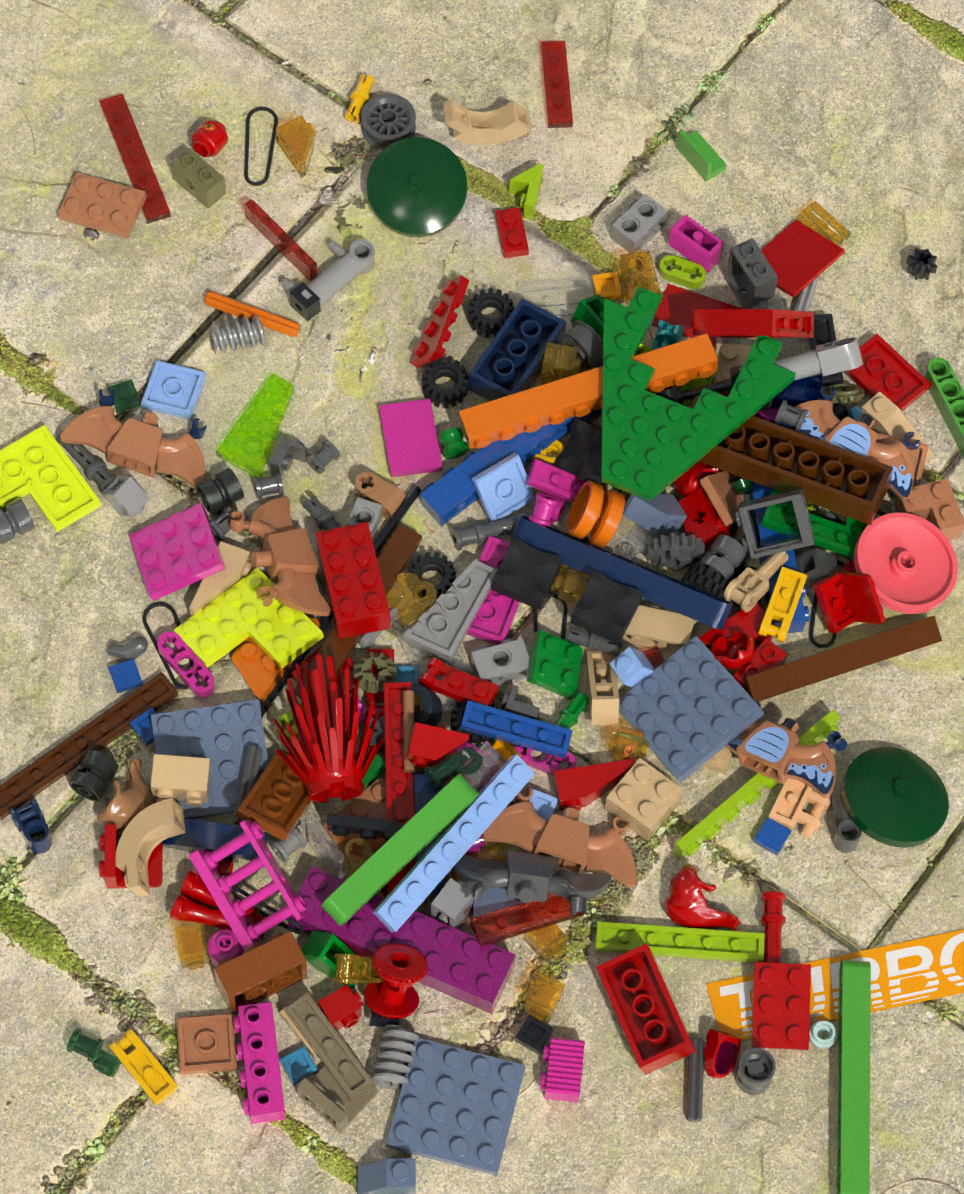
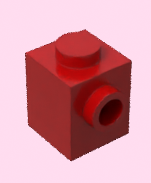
M348 985L318 1001V1007L336 1031L343 1027L348 1029L359 1022V1018L362 1017L361 1006L364 1005L356 990L351 992Z

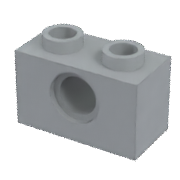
M523 638L518 640L507 639L499 645L492 647L481 646L471 652V666L475 676L499 686L527 679L530 658ZM504 660L507 663L505 665H497L495 661Z
M450 878L431 903V918L460 930L473 912V897H464L467 884L462 881L456 882Z

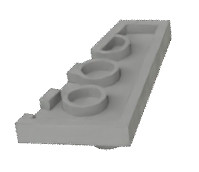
M474 560L452 583V586L446 593H442L436 600V603L419 617L418 622L403 634V640L448 661H452L491 590L492 580L498 570Z

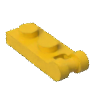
M782 567L759 635L766 637L768 634L777 637V641L785 642L808 575ZM772 619L782 622L781 627L772 625Z
M130 1028L123 1033V1038L117 1042L114 1040L107 1047L152 1103L157 1106L176 1092L178 1085ZM128 1047H134L135 1050L128 1055L124 1052Z

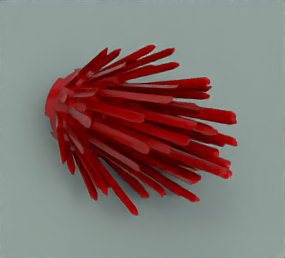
M317 654L313 671L308 669V663L304 661L307 692L301 668L297 663L295 665L302 705L298 704L292 681L289 678L287 679L289 690L285 689L301 742H299L289 723H286V728L291 736V742L278 721L271 718L280 734L278 735L290 754H287V759L280 750L274 751L308 789L310 801L328 803V798L341 797L342 801H346L363 794V779L384 738L379 739L377 744L372 745L368 753L379 713H376L369 728L375 702L372 701L369 704L356 756V739L360 716L358 712L359 676L355 679V686L352 688V696L350 697L349 669L346 668L343 673V665L341 664L338 667V698L333 657H327L328 683L326 684L323 657L321 654Z

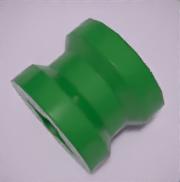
M461 428L447 429L438 436L440 445L444 447L443 454L446 459L459 458L469 450L467 442L463 441L464 433Z

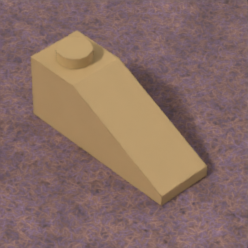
M880 391L862 407V413L870 415L875 420L871 430L877 434L880 433L904 439L907 432H914V436L908 440L914 442L920 440V443L926 444L902 411ZM928 448L925 462L933 456L930 448Z
M222 541L220 542L218 548L226 569L202 580L189 607L190 617L252 572L253 565L250 551Z
M600 650L595 652L586 651L591 725H618L619 693L617 677L609 664L614 660V654Z

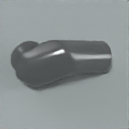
M137 636L125 646L111 642L108 655L127 661L135 660L145 653L148 641L143 636Z

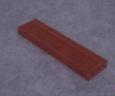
M565 41L541 42V57L548 128L573 127Z
M250 199L244 204L245 218L309 281L317 277V263L254 200Z
M551 894L546 902L532 901L530 903H521L471 918L470 925L480 947L584 916V913L570 914V903L565 898Z

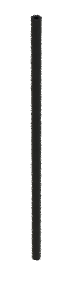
M417 485L411 487L396 512L373 541L376 555L422 490ZM332 610L329 616H321L318 619L320 623L318 628L322 632L333 618ZM312 647L293 661L265 701L260 704L262 718L287 684V679L291 678L290 673L296 669V663L300 665Z

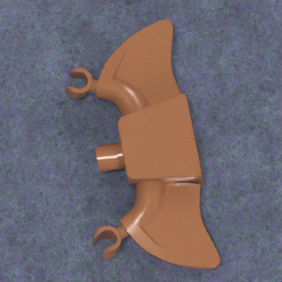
M280 497L264 503L253 513L250 522L245 521V515L242 512H232L230 527L234 532L248 529L249 533L259 536L264 542L262 551L252 552L251 562L253 567H266L270 579L278 581L271 587L262 586L257 590V599L266 596L263 599V606H270L273 598H275L281 604L294 610L312 615L329 616L331 608L320 594L316 585V573L319 568L318 561L305 528L296 529L292 523L289 499L287 497Z
M530 787L525 789L526 797H523L519 792L514 797L517 804L505 808L482 834V838L485 841L514 844L530 853L535 848L533 854L558 857V870L564 869L582 873L585 868V871L610 874L612 878L630 888L634 887L637 882L633 855L627 843L621 837L628 831L629 823L624 828L617 827L616 824L621 818L617 816L613 820L612 828H608L603 834H589V826L578 821L579 812L574 808H565L562 816L552 814L550 820L547 821L535 812L533 803L529 802L533 795V790Z

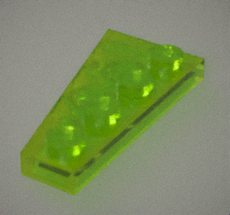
M272 374L218 447L216 456L252 476L261 478L266 461L269 459L272 445L279 433L280 424L285 417L295 391L294 385Z

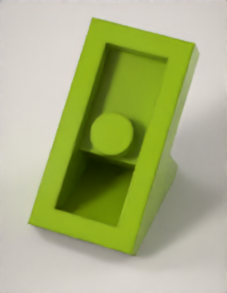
M537 164L509 181V193L522 196L520 207L524 208V218L534 219L543 179V164Z

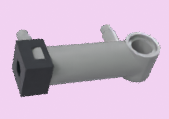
M358 239L350 245L348 252L336 242L331 241L328 247L339 259L307 285L302 282L297 286L288 278H284L281 283L290 293V306L307 322L321 311V305L360 274L368 273L374 268L375 249L370 241Z

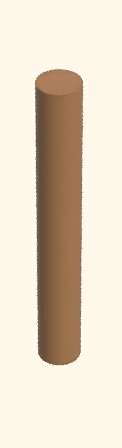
M411 690L403 691L404 772L406 773L415 772V766L411 764L412 761L405 759L411 729L414 725V691Z

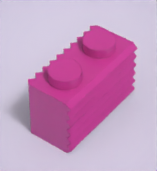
M684 215L671 228L669 245L692 262L703 266L707 273L721 260L724 240H720V237L716 238V235H712V232H708V229H704V226H700V223H696V220H692V217L689 218L688 215Z
M551 1037L550 1046L544 1045L543 1062L548 1063L547 1073H541L540 1090H545L544 1099L579 1102L585 1041Z

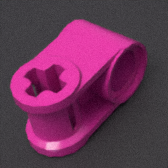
M539 491L536 494L529 520L540 525L551 526L559 520L565 500Z

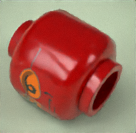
M205 120L191 136L192 148L202 157L218 155L228 142L225 126L218 121Z

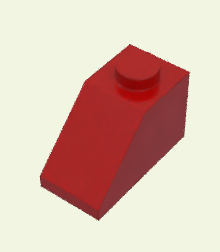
M415 722L411 729L405 759L411 760V764L417 767L426 768L428 765H434L464 746L469 739V734Z

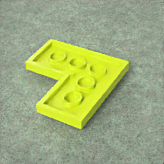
M45 425L0 450L1 510L6 507V504L29 494L57 533L101 507V501Z
M258 567L174 629V632L182 638L206 668L210 667L248 637H251L283 669L324 638L323 632L303 612L289 608L278 602L275 598H273L270 606H263V599L266 596L257 599V590L262 586L271 587L274 583Z

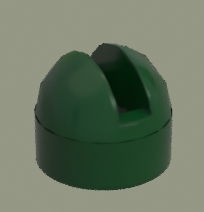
M739 476L730 481L733 490L740 495L749 494L753 488L752 481Z

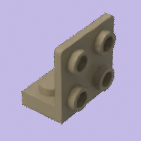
M325 1066L310 1082L304 1078L297 1086L298 1097L339 1133L349 1125L378 1093L377 1088L371 1086L350 1101Z

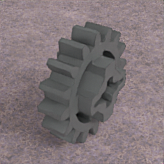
M678 532L669 533L668 537L660 535L661 539L653 538L652 543H648L647 557L652 565L657 564L658 568L667 566V569L673 568L674 570H681L684 566L689 567L692 563L698 564L699 560L705 555V545L701 538H695L693 534L685 536V533H681L679 535Z

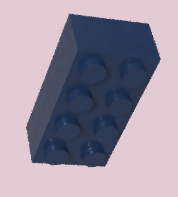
M522 298L469 373L468 390L489 401L528 390L558 348V335L561 332H565L566 321Z

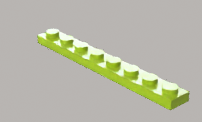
M834 710L830 711L799 738L800 744L815 745L824 738L827 739L830 732L839 730L840 716ZM757 773L675 843L673 854L680 861L687 855L689 857L695 855L700 850V844L707 838L709 840L715 838L721 831L720 827L727 821L732 823L741 814L740 810L746 805L752 806L761 797L760 793L764 789L768 788L770 790L778 782Z

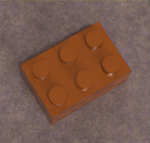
M291 931L286 934L278 933L272 936L269 942L261 946L253 945L247 948L243 955L234 959L232 957L226 958L217 965L218 967L214 968L217 988L230 1013L233 1014L239 1012L238 1006L256 1004L307 979L306 958Z

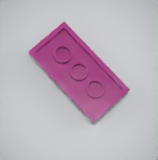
M489 536L479 562L498 570L507 553L510 542ZM490 590L466 635L496 645L501 644L508 636L521 602Z

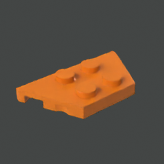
M309 618L317 627L320 626L318 619ZM251 637L244 640L231 656L234 666L241 673L256 699H259L260 704L265 701L293 663L292 661L281 669Z

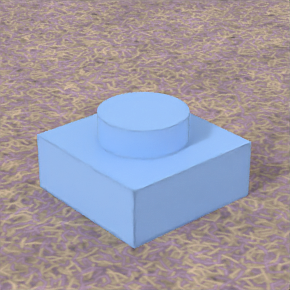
M533 789V795L529 802L533 803L534 810L539 816L549 821L558 803V798Z

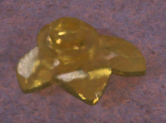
M405 572L396 576L398 587L390 590L386 598L389 607L401 610V624L410 625L417 622L419 617L425 612L426 607L435 602L437 591L432 583L421 581L414 573ZM423 589L427 590L426 596L420 598L419 592Z

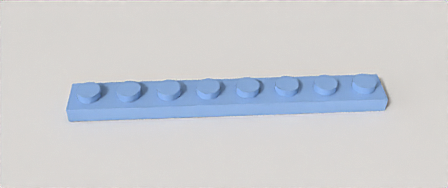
M517 754L512 755L479 792V796L460 813L374 910L373 913L391 932H397L535 775Z

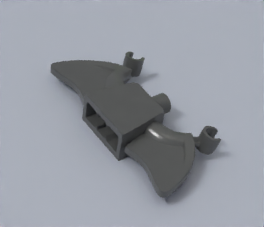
M508 850L505 863L504 861L483 860L463 855L453 867L456 873L467 883L465 898L474 897V901H481L483 891L495 887H505L508 897L518 898L524 903L532 901L546 902L550 894L565 898L570 903V914L576 915L577 912L587 914L588 900L605 891L612 879L610 874L577 873L564 869L558 870V857Z

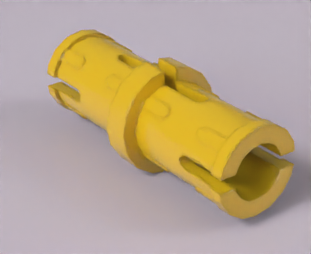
M361 74L355 91L350 95L351 102L345 114V118L349 122L353 121L354 116V123L360 122L363 107L370 100L369 94L375 82L374 78L370 75H367L365 81V74Z

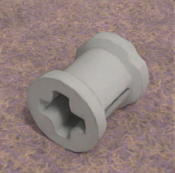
M294 827L286 841L281 839L278 841L273 840L270 843V847L276 856L286 863L289 860V856L299 847L304 848L307 842Z

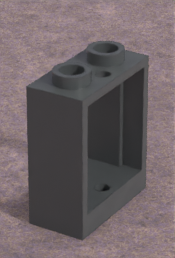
M751 238L731 247L725 281L742 308L772 309L778 276L757 243Z
M803 488L740 502L739 511L735 512L738 526H743L746 535L742 537L745 552L750 551L751 559L814 545L815 543ZM792 501L801 535L758 545L749 510Z

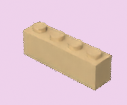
M639 605L622 640L625 644L674 654L690 641L694 619L677 612L665 611L658 606L646 607Z

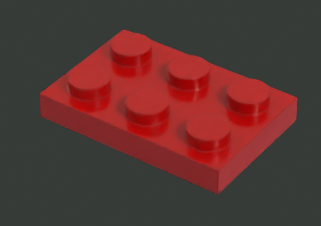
M878 334L859 347L863 365L844 371L871 398L880 391L901 411L927 392L931 386L927 379Z
M754 962L751 1048L809 1050L811 964Z

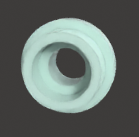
M825 1020L815 1022L809 1031L810 1041L814 1046L821 1049L833 1046L838 1036L836 1027ZM825 1032L828 1035V1038L821 1039L819 1038L818 1033Z

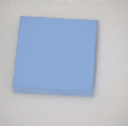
M156 360L141 401V408L191 420L206 379V372Z
M516 453L511 454L471 478L489 522L501 520L536 499L532 487L526 485L527 474L519 455Z

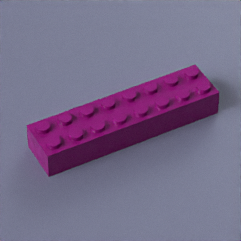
M311 866L297 894L304 899L307 905L305 911L308 917L297 921L294 915L290 916L291 919L303 927L305 933L310 935L313 930L333 933L357 956L371 962L373 954L380 946L390 943L410 945V947H414L424 955L428 964L426 976L419 983L487 1013H493L515 966L516 954L417 911L411 914L397 932H391L373 913L385 899L377 894L345 924L339 926L321 905L345 880ZM288 922L289 926L298 929L295 925Z

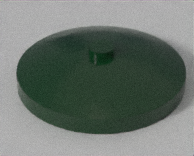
M422 137L399 140L386 147L371 165L367 178L369 204L378 220L388 229L400 235L426 237L439 233L457 219L465 205L467 197L465 170L459 158L440 142Z
M879 747L867 750L852 761L843 776L841 795L846 812L862 832L880 843L903 848L924 844L938 833L947 818L949 800L944 783L927 762L908 751L892 747Z

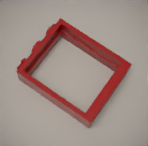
M693 309L691 325L693 335L695 336L708 333V336L757 338V336H768L770 338H813L814 312L777 309Z

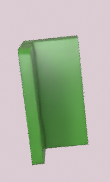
M683 129L678 132L676 148L705 181L726 170V163L697 130L689 135Z

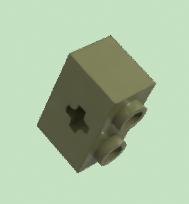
M188 148L171 162L173 180L207 209L226 194L225 178L192 149Z

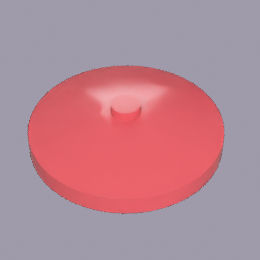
M890 513L873 520L872 525H868L864 529L855 545L854 565L856 573L869 574L875 583L880 604L896 612L906 614L928 612L939 606L949 596L956 584L958 563L951 543L934 524L922 517L909 513Z

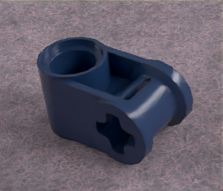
M31 798L30 803L15 810L13 808L9 809L11 818L18 831L21 832L29 849L37 854L47 852L52 846V838L49 827L35 798ZM37 834L44 835V837L39 840L32 839Z

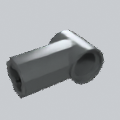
M840 794L831 799L835 832L833 843L838 851L850 853L856 849L862 831L854 824L846 812L842 795ZM842 834H849L853 839H847Z

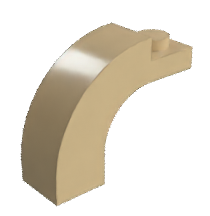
M451 99L443 103L445 124L453 128L455 139L466 143L479 145L504 143L517 139L531 131L529 110L514 101L499 109L488 112L471 111Z
M172 798L154 803L138 813L123 831L117 846L116 866L125 873L124 880L127 888L140 898L150 895L148 860L154 848L167 838L186 833L183 808Z

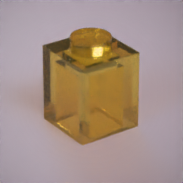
M546 913L524 930V941L545 964L552 958L554 960L559 959L567 950L568 937Z
M203 923L175 928L182 969L197 970L203 968L205 964H210Z
M539 973L525 1001L524 1011L528 1012V1016L530 1014L540 1021L550 1022L564 994L565 984Z

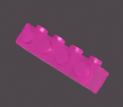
M272 1002L238 1006L239 1016L233 1017L235 1033H241L242 1043H237L238 1061L244 1060L245 1070L240 1071L241 1087H247L248 1098H243L244 1114L251 1116L252 1124L286 1120Z

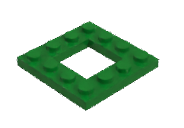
M773 489L771 495L779 494L782 492ZM792 501L767 506L761 524L762 527L791 537L801 535ZM809 513L815 536L814 545L854 559L856 542L869 524L847 517L844 526Z

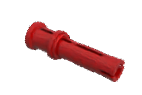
M767 891L761 894L763 915L760 918V922L764 926V962L781 963V931L785 923L783 901H785L786 895L778 891Z

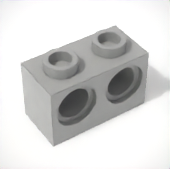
M645 194L639 200L635 199L623 215L619 214L614 218L611 223L610 238L633 256L666 226L668 211Z

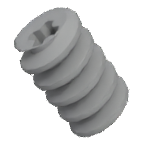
M253 315L252 323L244 316L241 325L237 318H233L231 326L226 319L223 320L221 328L216 321L212 322L211 335L215 354L217 346H220L223 353H226L227 345H230L232 350L236 351L238 343L245 350L249 341L253 348L257 347L258 340L262 342L263 346H266L263 323L257 315Z
M385 1025L387 1031L383 1033L384 1042L380 1044L382 1052L377 1055L379 1063L374 1067V1071L377 1074H374L371 1079L378 1086L387 1089H398L399 1084L408 1083V1079L402 1076V1073H410L411 1068L404 1065V1063L413 1062L414 1058L408 1055L407 1052L416 1051L417 1048L410 1044V1041H419V1036L401 1026Z

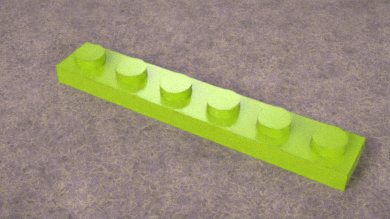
M597 921L595 951L624 954L647 943L654 956L754 963L763 962L765 933Z

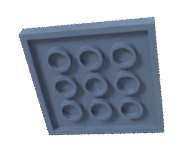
M697 636L619 699V713L680 783L764 715L763 710L726 668L714 658V655Z
M259 699L151 715L156 754L210 758L211 782L209 803H202V806H189L185 804L186 801H176L183 808L184 819H197L235 813L248 747L256 746L263 750L257 781L269 765Z
M419 1038V1041H414V1046L417 1049L415 1052H411V1056L414 1058L413 1062L408 1063L411 1072L405 1074L408 1083L402 1084L386 1147L497 1176L526 1065Z

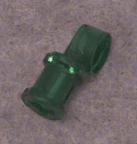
M466 747L452 756L446 754L440 762L432 767L427 766L424 768V773L430 784L437 789L442 786L441 783L452 776L456 777L462 773L472 775L477 772L482 766L483 758L474 748ZM473 756V759L465 765L466 761Z
M79 1028L71 1035L66 1051L69 1053L74 1051L88 1058V1062L92 1063V1066L102 1074L114 1077L121 1065L119 1059L101 1050L104 1043L102 1039L95 1040L83 1034Z

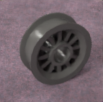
M381 94L370 99L363 107L361 113L362 134L365 140L373 147L384 150L399 140L414 137L416 113L412 104L402 96Z
M575 321L570 331L561 332L558 335V343L562 353L577 372L582 373L603 366V340L588 324L582 321Z

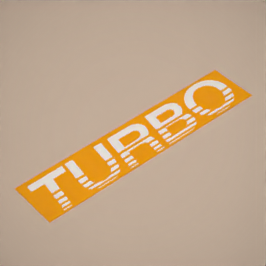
M964 929L801 963L811 964L810 1025L821 1020L834 1021L839 1019V970L841 960L870 962V1013L964 993ZM753 974L707 983L706 986L718 1030L734 1035L741 1040L752 1038Z

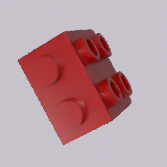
M835 571L813 584L829 633H837L853 622L879 625L885 622L883 607L880 604L875 583L869 574Z
M116 824L105 825V834L100 835V851H105L104 861H99V875L105 878L107 889L127 888L124 880L125 873L116 866V850L121 835H118ZM162 842L154 848L148 860L150 888H157L163 884Z

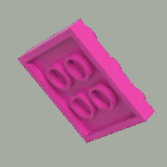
M201 502L129 534L148 594L152 601L226 569L206 510Z

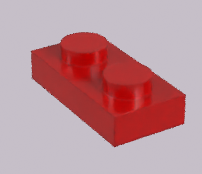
M520 207L496 210L495 218L503 257L511 258L529 255Z

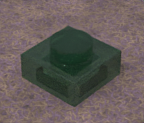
M132 379L107 387L109 395H111V388L114 390L113 406L116 413L141 405Z

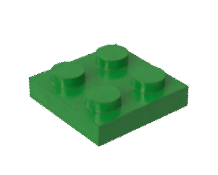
M542 630L534 632L527 682L568 699L574 698L578 690L583 648Z

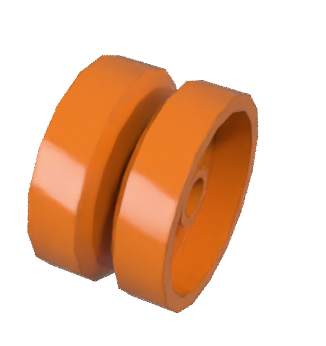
M588 480L574 499L567 519L566 532L579 539L587 535L588 542L601 548L605 547L612 539L621 520L625 496L611 489L604 493L603 486Z

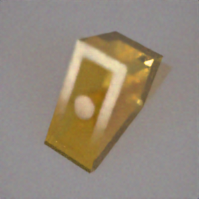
M302 115L276 127V142L301 178L306 176L315 148L314 136H316L313 125L310 122L307 123Z

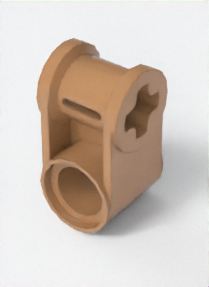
M362 472L356 477V499L358 497L382 505V516L388 519L391 518L405 499V493L396 485L386 482L371 472Z

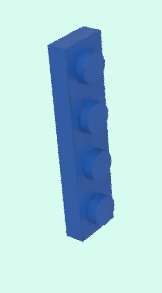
M467 701L460 726L462 730L565 758L567 755L573 731L472 701Z

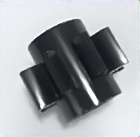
M916 248L914 255H908L906 263L908 267L906 272L911 273L915 280L924 278L928 280L930 273H936L938 267L935 264L937 256H933L929 249L918 250Z

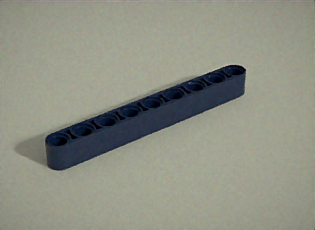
M519 515L510 539L512 541L514 537L537 550L561 556L562 564L590 576L595 570L616 583L643 591L642 598L716 629L723 630L733 605L727 600L556 528L537 524L526 516Z

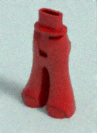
M190 869L182 885L181 894L175 900L170 919L209 925L221 930H232L200 875ZM193 901L199 902V903H201V904L210 906V907L215 908V909H210V908L204 907V906L199 905V904H197V903H195V902H193ZM253 907L246 910L245 917L249 924L256 925L267 918L260 915V911ZM265 932L261 934V939H263Z

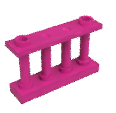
M245 820L239 823L244 833L212 853L210 851L207 852L206 849H200L189 855L190 860L244 951L253 945L261 946L262 944L259 940L261 934L291 915H294L297 921L308 917L305 911L307 905L300 895L295 894L264 842L262 828L257 822L253 823L252 820ZM251 842L258 857L226 877L224 875L221 876L216 868L218 862ZM265 866L273 881L243 900H235L231 893L232 886ZM279 890L287 905L256 925L249 924L245 917L246 910Z

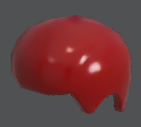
M733 631V636L730 638L719 636L712 645L711 653L725 668L733 670L744 666L750 661L754 654L755 643L747 632L739 633L738 631Z

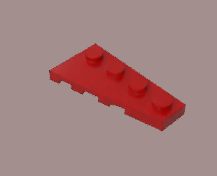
M460 275L452 280L449 279L443 285L441 290L443 294L432 308L433 315L422 329L423 336L412 349L413 356L410 364L416 368L444 356L446 349L442 345L444 342L449 341L452 332L448 328L456 322L458 316L454 310L462 304L469 284V280L464 276Z

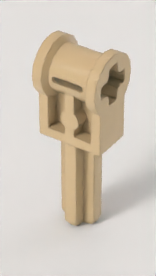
M784 551L771 554L755 571L747 567L737 578L728 584L724 591V598L739 604L744 612L752 610L758 600L769 590L768 579L788 560L789 556Z

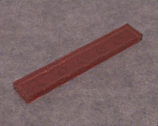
M119 94L100 100L101 110L132 188L146 192L147 198L141 209L146 223L149 224L171 217L169 207L124 95Z

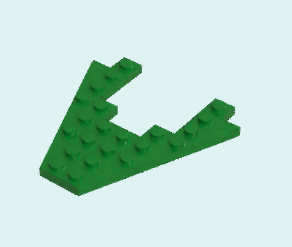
M638 286L628 307L606 298L604 300L602 482L652 501L792 383L796 373L775 365L783 347V342L768 336H757L728 397L703 388L694 409L646 391L655 374V368L637 362L633 358L660 306L662 295Z

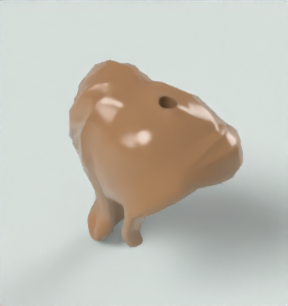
M133 757L130 761L126 776L127 790L124 793L121 792L120 782L117 780L113 782L115 796L112 800L105 797L106 809L97 814V821L101 826L116 824L117 831H124L138 813L156 803L151 789L143 778L141 771L142 761Z

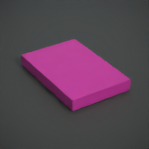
M423 399L379 405L391 478L442 471L443 466L431 400Z

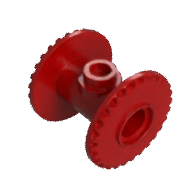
M390 943L380 946L373 954L372 966L382 978L374 979L367 984L364 991L365 1003L373 1012H376L378 1015L380 1014L382 1017L386 1016L389 1019H401L411 1016L419 1006V995L412 986L426 976L428 970L426 958L419 950L403 943Z

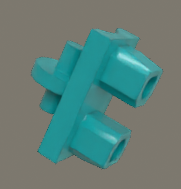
M660 320L651 351L681 342L685 326L671 325Z

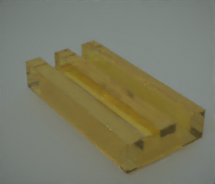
M816 201L797 215L796 220L837 245H841L844 239L847 240L850 237L851 232ZM813 210V211H814L817 215H819L823 220H820V219H819L817 216H815L811 211ZM828 224H829L834 230H836L840 235L838 236L834 231H832V230L828 227Z

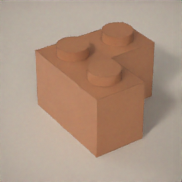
M948 479L912 487L908 500H902L896 496L894 507L897 513H909L926 519L934 524L949 541L961 537L964 529V519Z

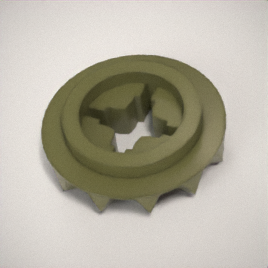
M836 383L829 385L823 390L826 396H830L832 387L836 389L835 396L830 400L832 403H858L864 398V389L851 383Z
M370 652L368 655L360 656L358 662L354 664L353 677L355 680L359 676V687L369 693L384 692V683L395 682L396 667L392 658L386 657L382 652L380 654ZM372 664L376 666L377 670H382L378 674L377 681L372 673H368L371 671Z

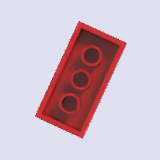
M368 522L315 532L318 555L338 639L391 629L390 610Z
M647 943L596 966L637 1063L645 1075L697 1052L655 956Z

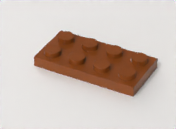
M279 749L280 752L288 759L287 754L290 753L282 749ZM276 754L238 808L236 817L244 821L252 820L253 823L257 822L263 831L286 841L311 803L308 789Z

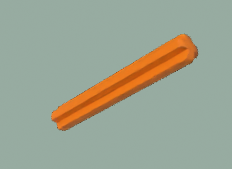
M208 291L205 296L204 304L242 319L246 316L251 322L253 315H257L264 327L291 337H296L300 331V324L298 322L213 291Z

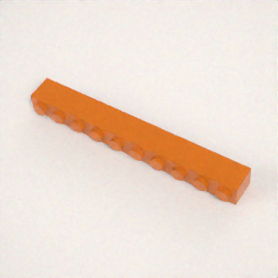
M708 333L649 351L633 358L637 362L655 368V374L646 390L653 394L659 393L673 385L682 386L695 378L710 377L718 369V358ZM603 366L459 411L460 424L469 449L484 448L498 440H510L517 434L523 432L532 433L539 430L542 426L549 424L557 425L564 422L567 418L574 416L583 417L589 414L590 411L602 409Z

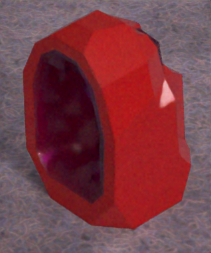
M710 1028L706 1035L707 1042L703 1054L705 1058L704 1067L708 1076L719 1079L729 1075L734 1069L740 1052L741 1039L726 1032Z

